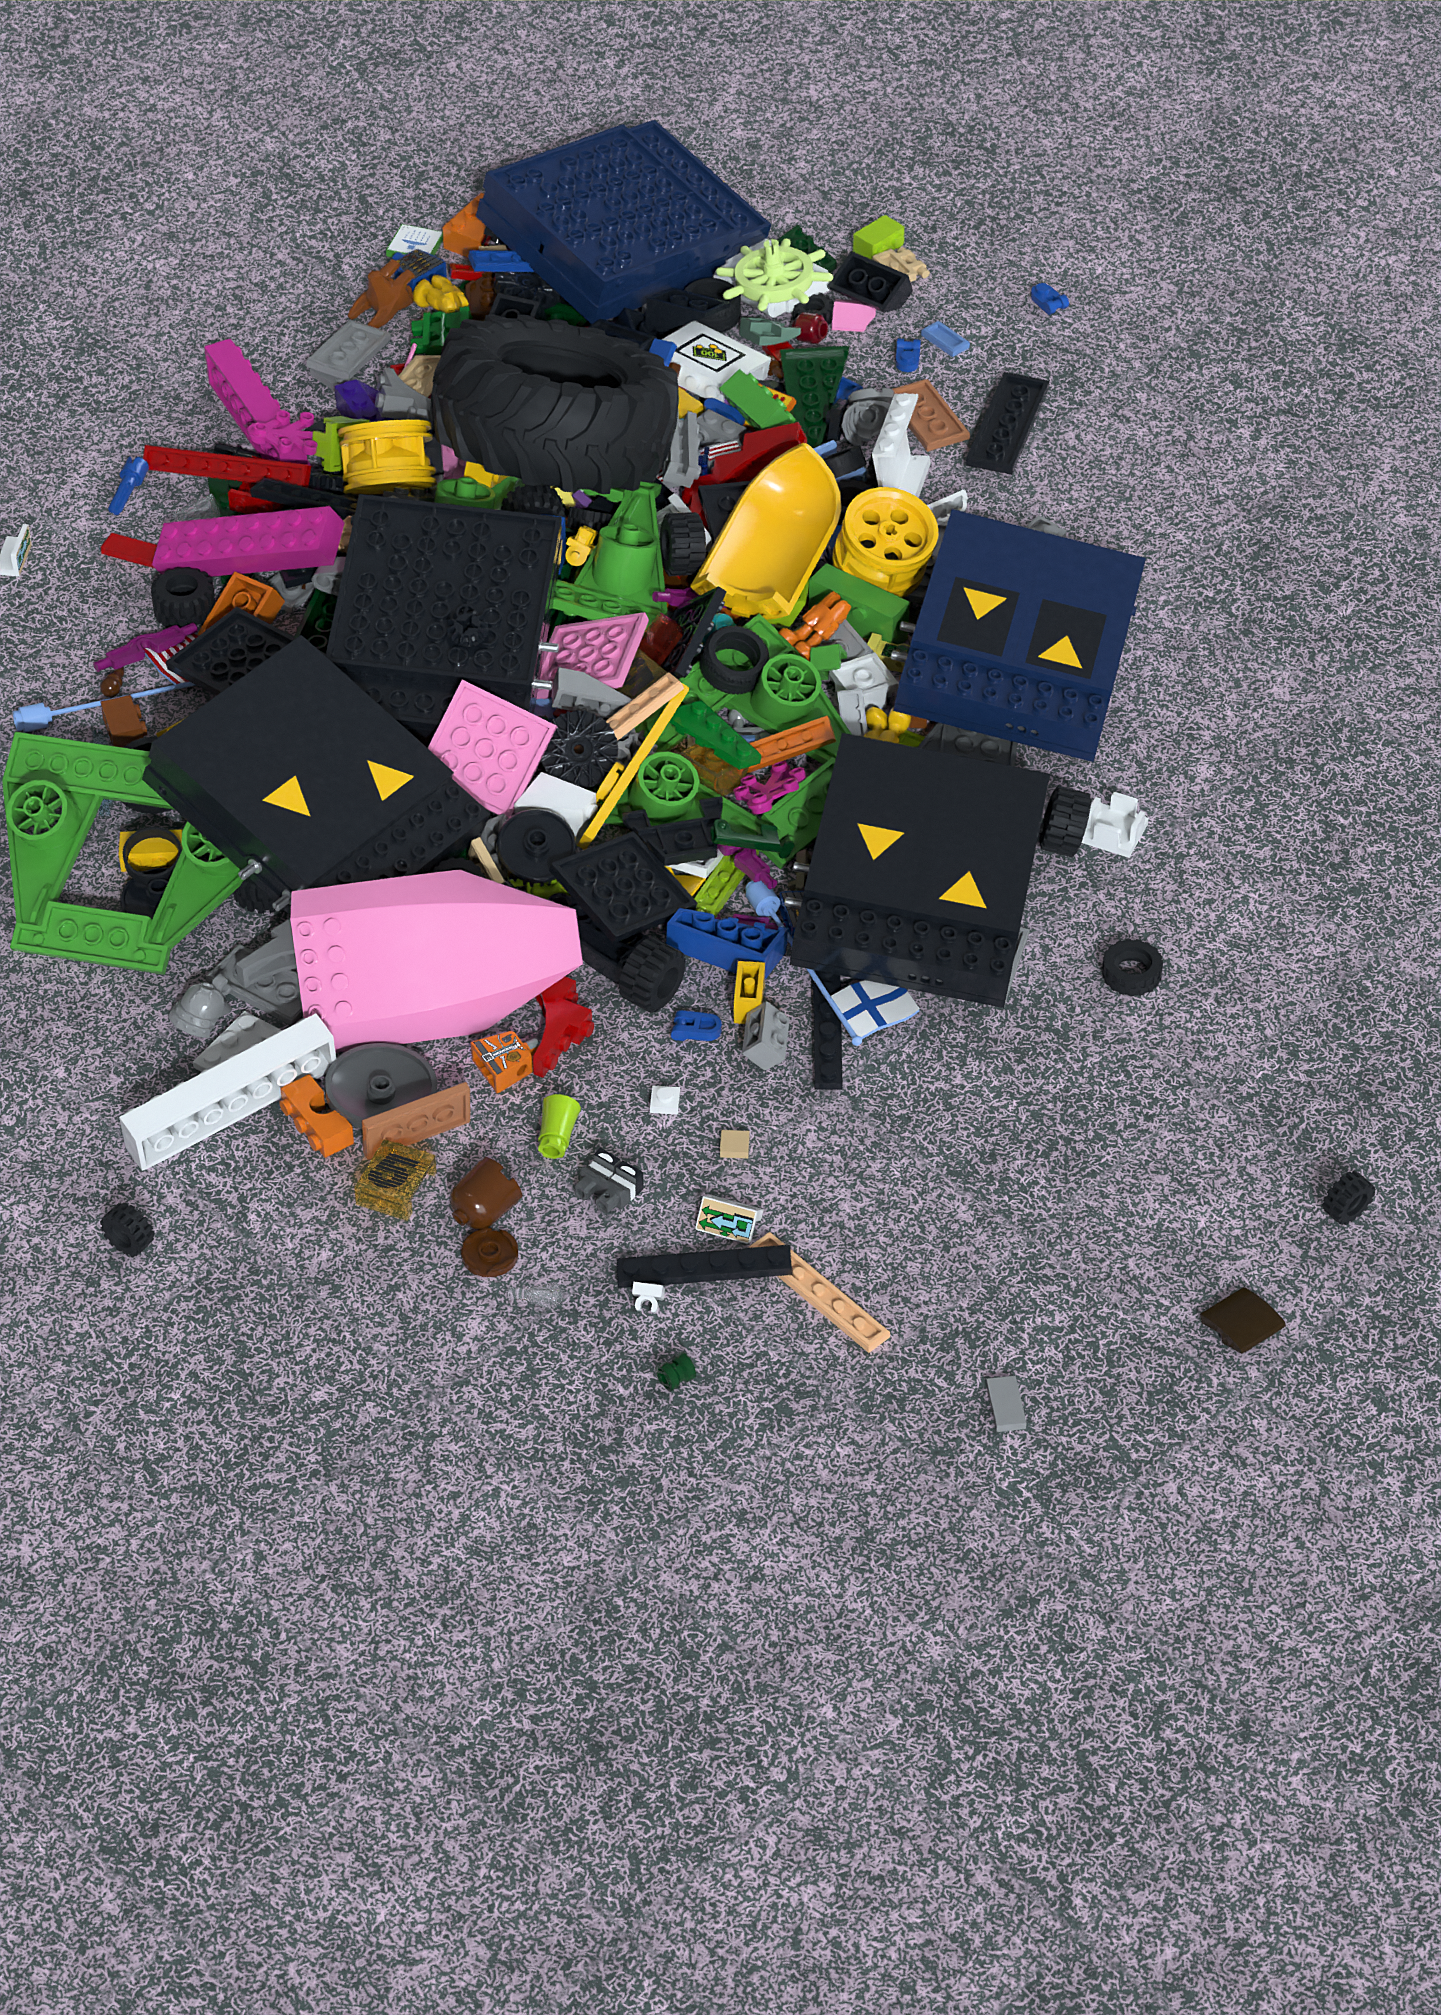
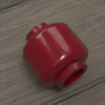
M801 313L792 324V327L801 328L800 335L796 337L800 342L818 344L828 333V324L820 314Z

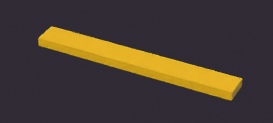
M683 683L682 685L685 689L669 701L578 842L577 846L583 850L588 848L688 693L689 687Z

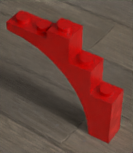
M796 422L746 433L744 435V442L741 445V451L716 456L714 467L711 469L712 474L699 476L697 480H693L690 488L685 487L682 491L684 503L688 504L691 512L699 514L704 528L708 532L709 528L698 496V487L752 480L762 469L784 452L801 443L807 444V438L800 423Z
M563 977L535 997L543 1012L546 1023L542 1041L533 1055V1074L544 1078L549 1070H554L558 1057L562 1051L566 1052L569 1049L571 1042L580 1045L583 1039L590 1037L594 1030L592 1010L576 1004L578 1001L576 981L567 977Z

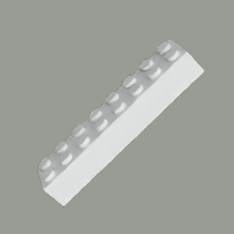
M315 1013L308 1018L299 1020L295 1025L285 1030L276 1032L272 1037L251 1045L240 1054L228 1057L221 1064L202 1071L198 1076L177 1084L166 1093L154 1096L147 1103L128 1110L119 1117L127 1151L143 1171L280 1099V1088L308 1074L314 1080L320 1078L327 1073L329 1067L336 1059L333 1035Z

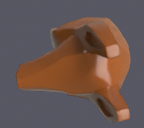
M393 259L381 268L380 271L372 270L368 274V290L361 294L354 302L348 313V318L353 320L364 311L373 308L377 313L367 325L377 329L384 326L395 316L398 310L413 303V291L407 284L415 275L407 269L395 280L390 278L400 267V264Z

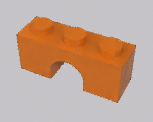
M310 1074L280 1088L282 1100L279 1101L281 1110L286 1116L291 1115L299 1133H305L308 1136L309 1144L314 1151L319 1150L326 1158L354 1144L353 1127L345 1117L335 1110L327 1114H318V1112L326 1109L324 1091Z

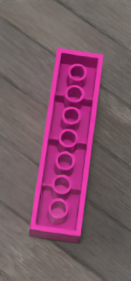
M231 339L204 346L208 383L255 451L260 453V456L264 459L311 466L307 459V454H304L301 449L294 445L291 453H282L268 442L256 444L249 439L248 427L257 422L267 423L275 419L276 412L281 410L277 399L272 398L268 386L262 384L259 374L252 370L250 361L248 359L245 360L240 347L235 346ZM289 421V424H288V425H284V426L281 425V426L277 427L276 429H283V428H285V427L291 425V423H290V421Z
M330 506L164 523L152 566L160 574H165L164 571L174 570L176 567H191V569L197 568L200 569V572H206L208 577L233 575L234 571L245 574L334 565L345 522Z

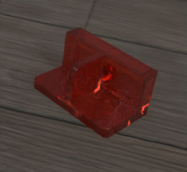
M659 612L644 632L634 657L643 658L646 661L644 664H647L650 669L649 671L655 674L683 636L681 626Z

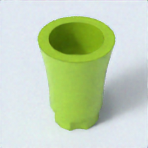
M553 1094L545 1097L542 1101V1121L538 1138V1151L542 1153L543 1157L552 1159L563 1158L569 1146L575 1122L581 1111L580 1104L569 1096Z

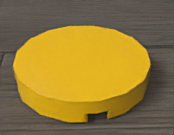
M618 761L614 764L596 793L598 810L602 807L599 803L600 800L605 802L618 782L620 775L617 772L621 771L623 773L625 770V765Z

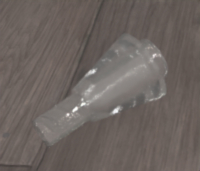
M551 1282L527 1288L509 1287L508 1298L526 1300V1302L554 1311L556 1305H561L563 1292L558 1287L557 1282Z

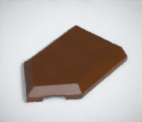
M484 272L481 278L466 284L465 297L468 300L473 320H485V316L490 313L497 296L493 289L495 272Z

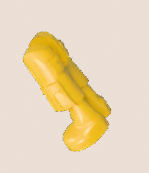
M440 275L433 276L431 283L426 279L421 280L413 292L415 304L422 308L431 306L444 313H453L455 310L460 311L461 307H468L469 305L464 293L453 285L449 279Z
M871 707L866 712L867 726L871 730L864 737L899 744L900 740L898 737L908 729L911 715L893 711L894 708H892L887 717L880 708Z

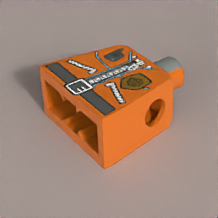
M508 1031L471 1042L472 1061L495 1092L500 1093L533 1072L532 1057L540 1044L536 1038L522 1043L515 1032Z

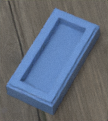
M940 321L921 330V336L951 357L970 348L969 341Z

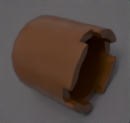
M485 1157L482 1161H479L451 1190L449 1201L454 1211L452 1216L461 1226L467 1225L476 1230L488 1228L518 1204V1201L523 1197L516 1180L513 1177L508 1180L500 1172L504 1167L494 1159Z

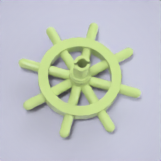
M787 238L782 240L780 246L777 240L771 239L772 247L769 245V240H766L764 248L752 251L747 246H742L740 252L744 257L737 263L735 268L719 267L716 270V274L720 277H735L736 287L723 293L724 299L729 300L742 294L750 300L759 302L758 310L765 311L768 303L785 302L794 298L806 304L809 301V297L805 292L812 285L813 281L830 282L833 279V275L827 272H814L813 262L825 257L824 250L820 249L807 255L801 250L791 248V242Z

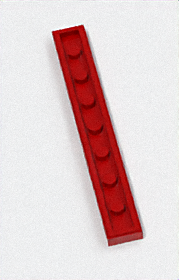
M145 445L143 459L149 465V471L257 484L264 478L308 488L312 467L305 464Z

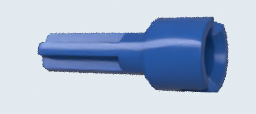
M131 457L127 458L120 472L122 481L108 507L110 513L119 515L134 487L142 484L149 470V465L144 459L136 457L132 461Z

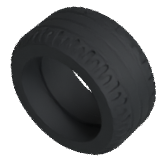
M717 278L700 279L689 284L684 291L731 302V307L706 318L696 320V322L719 333L726 332L736 326L741 317V295L729 300L723 298V293L735 286Z
M732 625L715 630L707 638L700 656V669L705 680L717 690L733 695L747 693L754 690L763 667L769 661V651L762 638L756 635L755 632H752V630ZM723 649L737 650L750 659L753 668L747 671L731 670L718 660L716 652Z

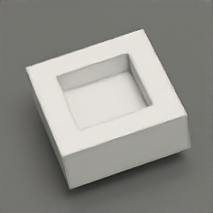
M652 1086L650 1113L678 1114L680 1087Z

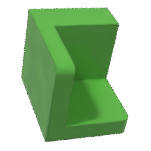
M840 644L814 647L810 650V662L819 672L821 681L828 680L829 671L840 669L841 659L847 658V652Z

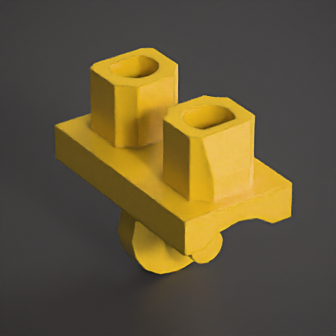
M584 525L579 528L577 535L568 538L566 544L570 547L565 555L569 564L580 566L585 563L588 555L596 547L593 542L597 536V531Z

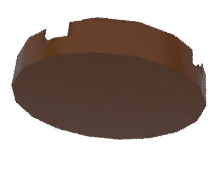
M492 1228L474 1231L464 1240L461 1249V1260L465 1268L475 1275L497 1277L506 1274L515 1266L518 1260V1244L515 1238L507 1231L501 1229L499 1231H492Z

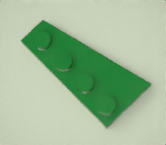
M702 700L679 706L668 722L676 726V732L683 736L686 734L691 735L696 739V744L701 747L714 749V755L739 770L760 764L762 755Z

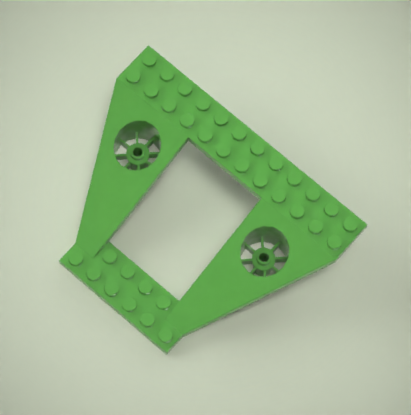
M512 476L507 477L492 488L468 477L446 479L438 483L434 502L501 510V506H503L502 501L504 498H507V494L510 491L514 492L518 486L524 487L525 484L522 483V479ZM640 482L638 490L629 491L621 488H611L610 494H599L589 489H580L587 495H601L609 501L622 502L608 526L601 528L598 543L575 583L571 584L557 580L552 609L561 610L568 616H582L587 618L588 621L645 612L649 621L642 637L651 636L666 621L668 612L667 602H654L652 599L653 592H665L655 498L660 494L662 485Z
M758 614L743 626L759 635L769 651V661L763 667L754 690L739 695L717 690L705 680L700 669V661L692 666L690 673L685 678L678 679L689 687L688 693L679 706L702 700L715 713H718L724 707L729 710L734 709L743 718L772 735L828 715L836 742L805 753L823 765L799 784L800 788L798 790L788 793L774 804L771 810L762 815L761 819L722 796V819L729 823L734 832L756 835V833L761 834L760 828L762 824L777 826L780 846H783L787 841H793L795 846L789 857L785 859L779 857V852L757 850L763 852L779 869H782L796 857L797 852L806 849L816 840L842 733L851 734V732L821 688L820 674L814 665L801 657L799 652L779 635L778 631L763 616ZM723 649L716 652L718 660L731 670L747 671L753 668L750 659L737 650ZM669 701L635 727V732L639 733L641 730H644V737L646 738L658 720L660 712L665 709ZM671 723L666 725L655 742L658 746L656 753L646 757L642 762L636 777L632 778L604 823L626 827L622 822V813L642 809L646 810L651 826L702 818L699 800L720 797L721 795L699 783L697 770L689 760L680 754L669 752L683 741L688 734L683 736L675 731L676 726ZM603 782L586 790L597 793Z
M15 732L2 779L16 913V925L10 945L13 951L165 975L171 949L240 887L244 881L238 875L241 870L187 821L182 831V852L153 919L149 916L57 902L103 799L168 809L174 808L142 780L145 767L151 763V759L148 757L149 751ZM62 806V814H56L55 810ZM55 820H58V823L52 828L51 825L54 824ZM34 825L33 835L27 834L26 829ZM41 829H49V831L40 834ZM207 852L210 853L208 862L200 860L202 855ZM224 855L225 858L215 862L216 856Z

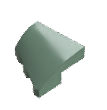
M741 317L739 335L759 346L774 345L797 337L801 333V328L784 327L785 323L763 317Z

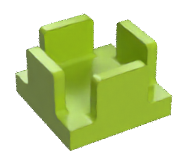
M344 416L325 417L326 431H313L312 440L318 444L317 453L314 455L324 458L322 466H324L325 471H343L339 443L344 438L339 437L338 430L351 425L369 423L367 419H351Z

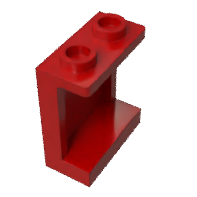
M252 456V457H251V458H256V459H264V458H259V457H255V456ZM243 482L238 490L230 489L228 492L230 510L244 514L278 512L285 506L284 504L251 497L250 489L256 485L253 483Z

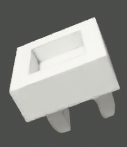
M634 1282L632 1294L634 1297H638L635 1302L636 1310L641 1311L643 1302L650 1301L652 1303L651 1312L656 1313L659 1307L656 1300L664 1301L665 1288L663 1285Z

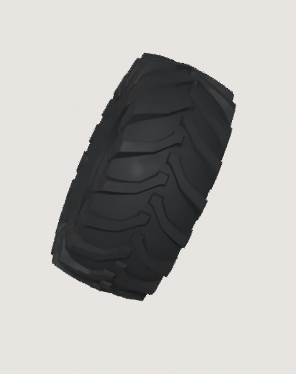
M493 314L486 315L485 321L465 319L461 322L460 328L450 329L442 347L441 358L434 371L430 402L431 426L435 430L436 440L441 445L454 449L456 457L464 461L484 465V470L494 475L516 477L522 479L523 484L531 486H557L563 492L574 493L577 489H589L599 494H610L611 488L635 491L639 489L640 482H654L671 448L678 417V375L674 369L664 365V359L659 355L639 349V344L633 341L607 336L604 330L568 325L567 321L558 319L549 321L537 320L528 315H518L517 319L504 318Z

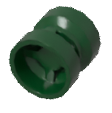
M684 1352L674 1355L672 1361L662 1362L655 1367L659 1382L668 1392L677 1389L682 1381L689 1382L696 1377V1369L693 1362Z

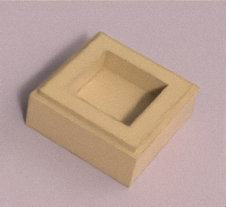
M721 1130L720 1157L748 1159L750 1131Z

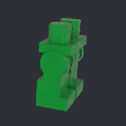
M469 306L461 307L460 312L453 313L434 312L431 314L430 312L423 313V320L412 321L413 336H423V338L411 339V347L413 343L417 344L414 354L441 355L444 341L450 329L460 328L461 322L465 319L473 320Z

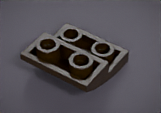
M1246 1287L1239 1289L1200 1313L1202 1324L1220 1333L1222 1343L1241 1354L1249 1351L1252 1347L1286 1327L1282 1317L1266 1301Z

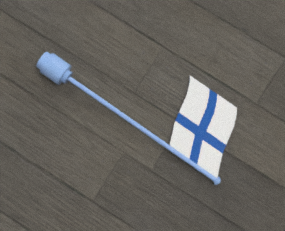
M750 881L745 888L746 898L757 915L760 917L772 916L778 927H785L776 914L780 907V899L774 890L768 889L762 881ZM788 932L787 941L792 947L793 938ZM807 969L851 1036L852 1044L855 1046H859L863 1038L877 1030L906 1021L919 1012L920 1008L906 988L864 980L849 985L830 996L814 970Z

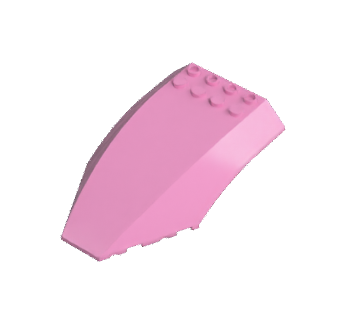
M463 870L292 891L290 920L303 1016L308 1018L315 1013L333 1035L335 1053L346 1052L352 1048L372 1043L399 1045L483 1033L570 972L583 965L576 909Z

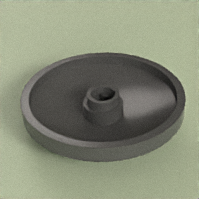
M389 1043L365 1044L344 1052L334 1060L325 1077V1097L330 1109L338 1112L352 1126L362 1129V1120L437 1093V1077L429 1062L409 1048Z

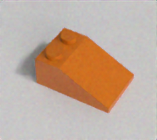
M234 571L197 635H201L235 607L271 624L285 600L273 587Z

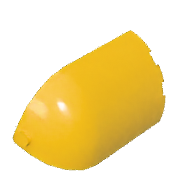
M801 443L784 452L762 469L749 483L738 499L690 586L696 593L702 595L719 586L727 591L723 599L725 601L724 606L731 608V613L747 618L751 615L760 614L768 620L790 615L829 542L841 513L840 491L834 474L810 445Z

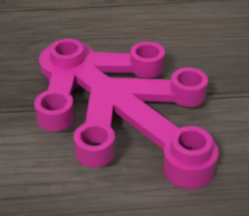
M279 410L276 412L275 419L267 423L257 422L248 427L247 433L253 443L265 444L268 442L282 453H291L293 445L301 449L304 454L314 455L317 453L318 444L312 440L313 432L300 431L313 425L314 415L312 413L302 412L298 421L283 429H276L281 425H288L290 421V413L285 410Z
M786 761L773 764L770 770L771 777L765 785L758 783L755 775L745 776L740 780L742 786L736 787L733 790L736 800L746 801L748 808L752 810L753 814L765 813L772 809L771 803L774 799L800 788L798 782L806 778L804 768L798 767L791 770L790 765Z

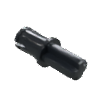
M217 443L214 446L213 453L262 458L260 453L245 450L239 445L233 447Z

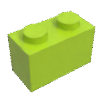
M884 215L853 234V251L873 260V256L890 249H898L904 244L905 226Z

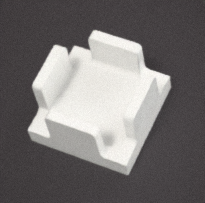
M875 652L841 663L840 669L830 671V676L835 682V697L836 691L862 688L865 714L871 707H877L881 710L887 708V698L891 697L892 692L897 691L899 686L898 681Z
M1113 792L1109 806L1101 803V798L1095 797L1091 804L1082 843L1130 858L1148 825L1149 818L1145 817V812L1143 811L1137 814L1138 800L1136 798Z

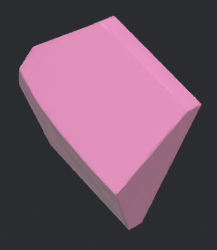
M836 299L834 301L832 330L863 332L875 317L876 309L856 300Z

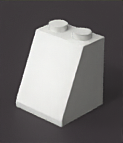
M541 772L514 804L515 814L525 810L540 809L560 816L573 830L576 843L578 844L596 816L598 805H596V793Z

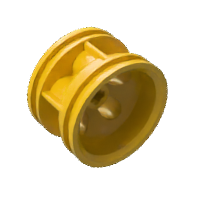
M389 420L356 424L339 429V437L344 438L339 443L342 454L343 481L348 482V485L344 486V493L378 495L383 494L384 490L394 491V487L409 488V491H411V487L427 489L436 486L437 479L432 477V474L436 473V468L430 465V459L425 455L424 443L433 440L432 434L427 433L432 428L431 422L425 420Z
M878 487L866 490L856 496L847 508L842 522V529L837 536L832 552L833 566L900 598H904L914 592L923 579L928 560L933 553L938 539L936 518L922 500L907 491L891 487ZM871 540L874 542V547L865 548L860 542ZM894 552L898 560L886 559L884 554Z

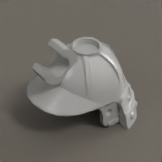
M877 400L854 402L843 415L842 428L846 439L855 446H862V442L871 440L872 436L879 435L891 404Z
M219 974L213 979L211 984L202 982L189 987L184 996L172 1006L168 1014L169 1020L175 1027L190 1035L210 1038V1032L215 1027L219 1017L227 1015L232 1011L230 1004L224 999V996L228 995L232 990V987L227 984L228 980Z

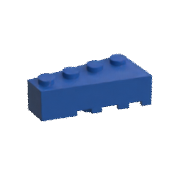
M679 908L667 923L666 944L681 951L684 955L736 974L738 961L765 962L766 980L786 953L788 928L778 927V930L765 928L766 924L755 922L754 926L738 923L739 919L737 918L714 919V914Z

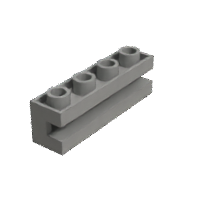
M678 408L675 434L669 453L662 465L664 481L688 488L691 487L694 479L697 480L701 472V466L698 465L701 452L698 451L700 438L697 437L700 424H697L696 413L687 411L684 420H680Z

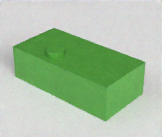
M827 563L809 579V610L829 593L835 591L840 595V601L846 600L851 605L846 620L860 637L870 639L872 633L882 635V641L897 645L903 644L908 639V632L900 630V624L902 621L909 623V601Z

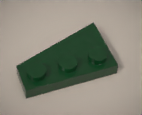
M799 225L777 239L779 245H781L783 239H789L791 248L801 250L807 255L822 249L825 251V257L813 263L828 270V273L837 269V261L823 247L816 246L814 239L810 235L806 236L802 232L803 228Z

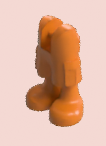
M832 591L817 605L811 607L802 617L804 624L799 629L792 631L788 628H782L778 634L794 647L803 658L810 662L811 648L818 647L822 640L828 641L839 628V624L847 618L851 605L846 600L840 601V595ZM814 631L815 633L806 641L809 635Z

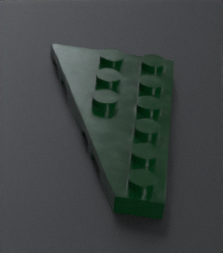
M850 346L780 350L785 394L794 397L797 402L790 411V414L796 419L794 423H800L807 438V444L813 449L823 444L828 424H826L827 411L831 410V406L835 404L850 353Z

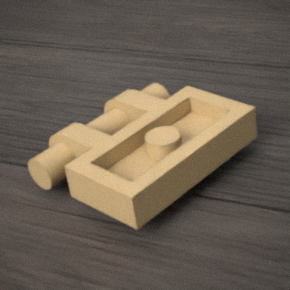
M900 247L897 253L890 249L873 256L874 261L909 275L910 282L916 280V275L927 278L930 274L926 269V265L921 260H917L911 250H906L904 247Z

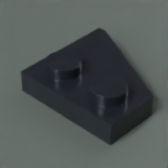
M839 399L831 406V410L827 411L826 424H829L827 442L834 440L837 443V441H840L843 432V415L848 408V400Z

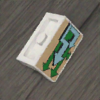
M23 524L18 537H6L0 552V575L20 576L32 546L29 524Z
M706 1195L702 1198L695 1228L698 1231L748 1244L751 1242L755 1223L761 1221L764 1209L713 1195Z

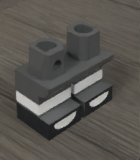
M599 1148L594 1154L592 1163L587 1168L582 1167L580 1169L581 1179L575 1185V1195L585 1201L593 1194L597 1195L596 1206L607 1214L615 1207L622 1210L643 1190V1172L623 1160L620 1161V1158L606 1150Z

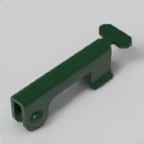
M717 819L710 829L713 844L779 852L781 859L789 857L795 846L793 841H787L783 846H780L777 826L762 824L760 828L761 834L749 835L736 833L731 829L727 821Z

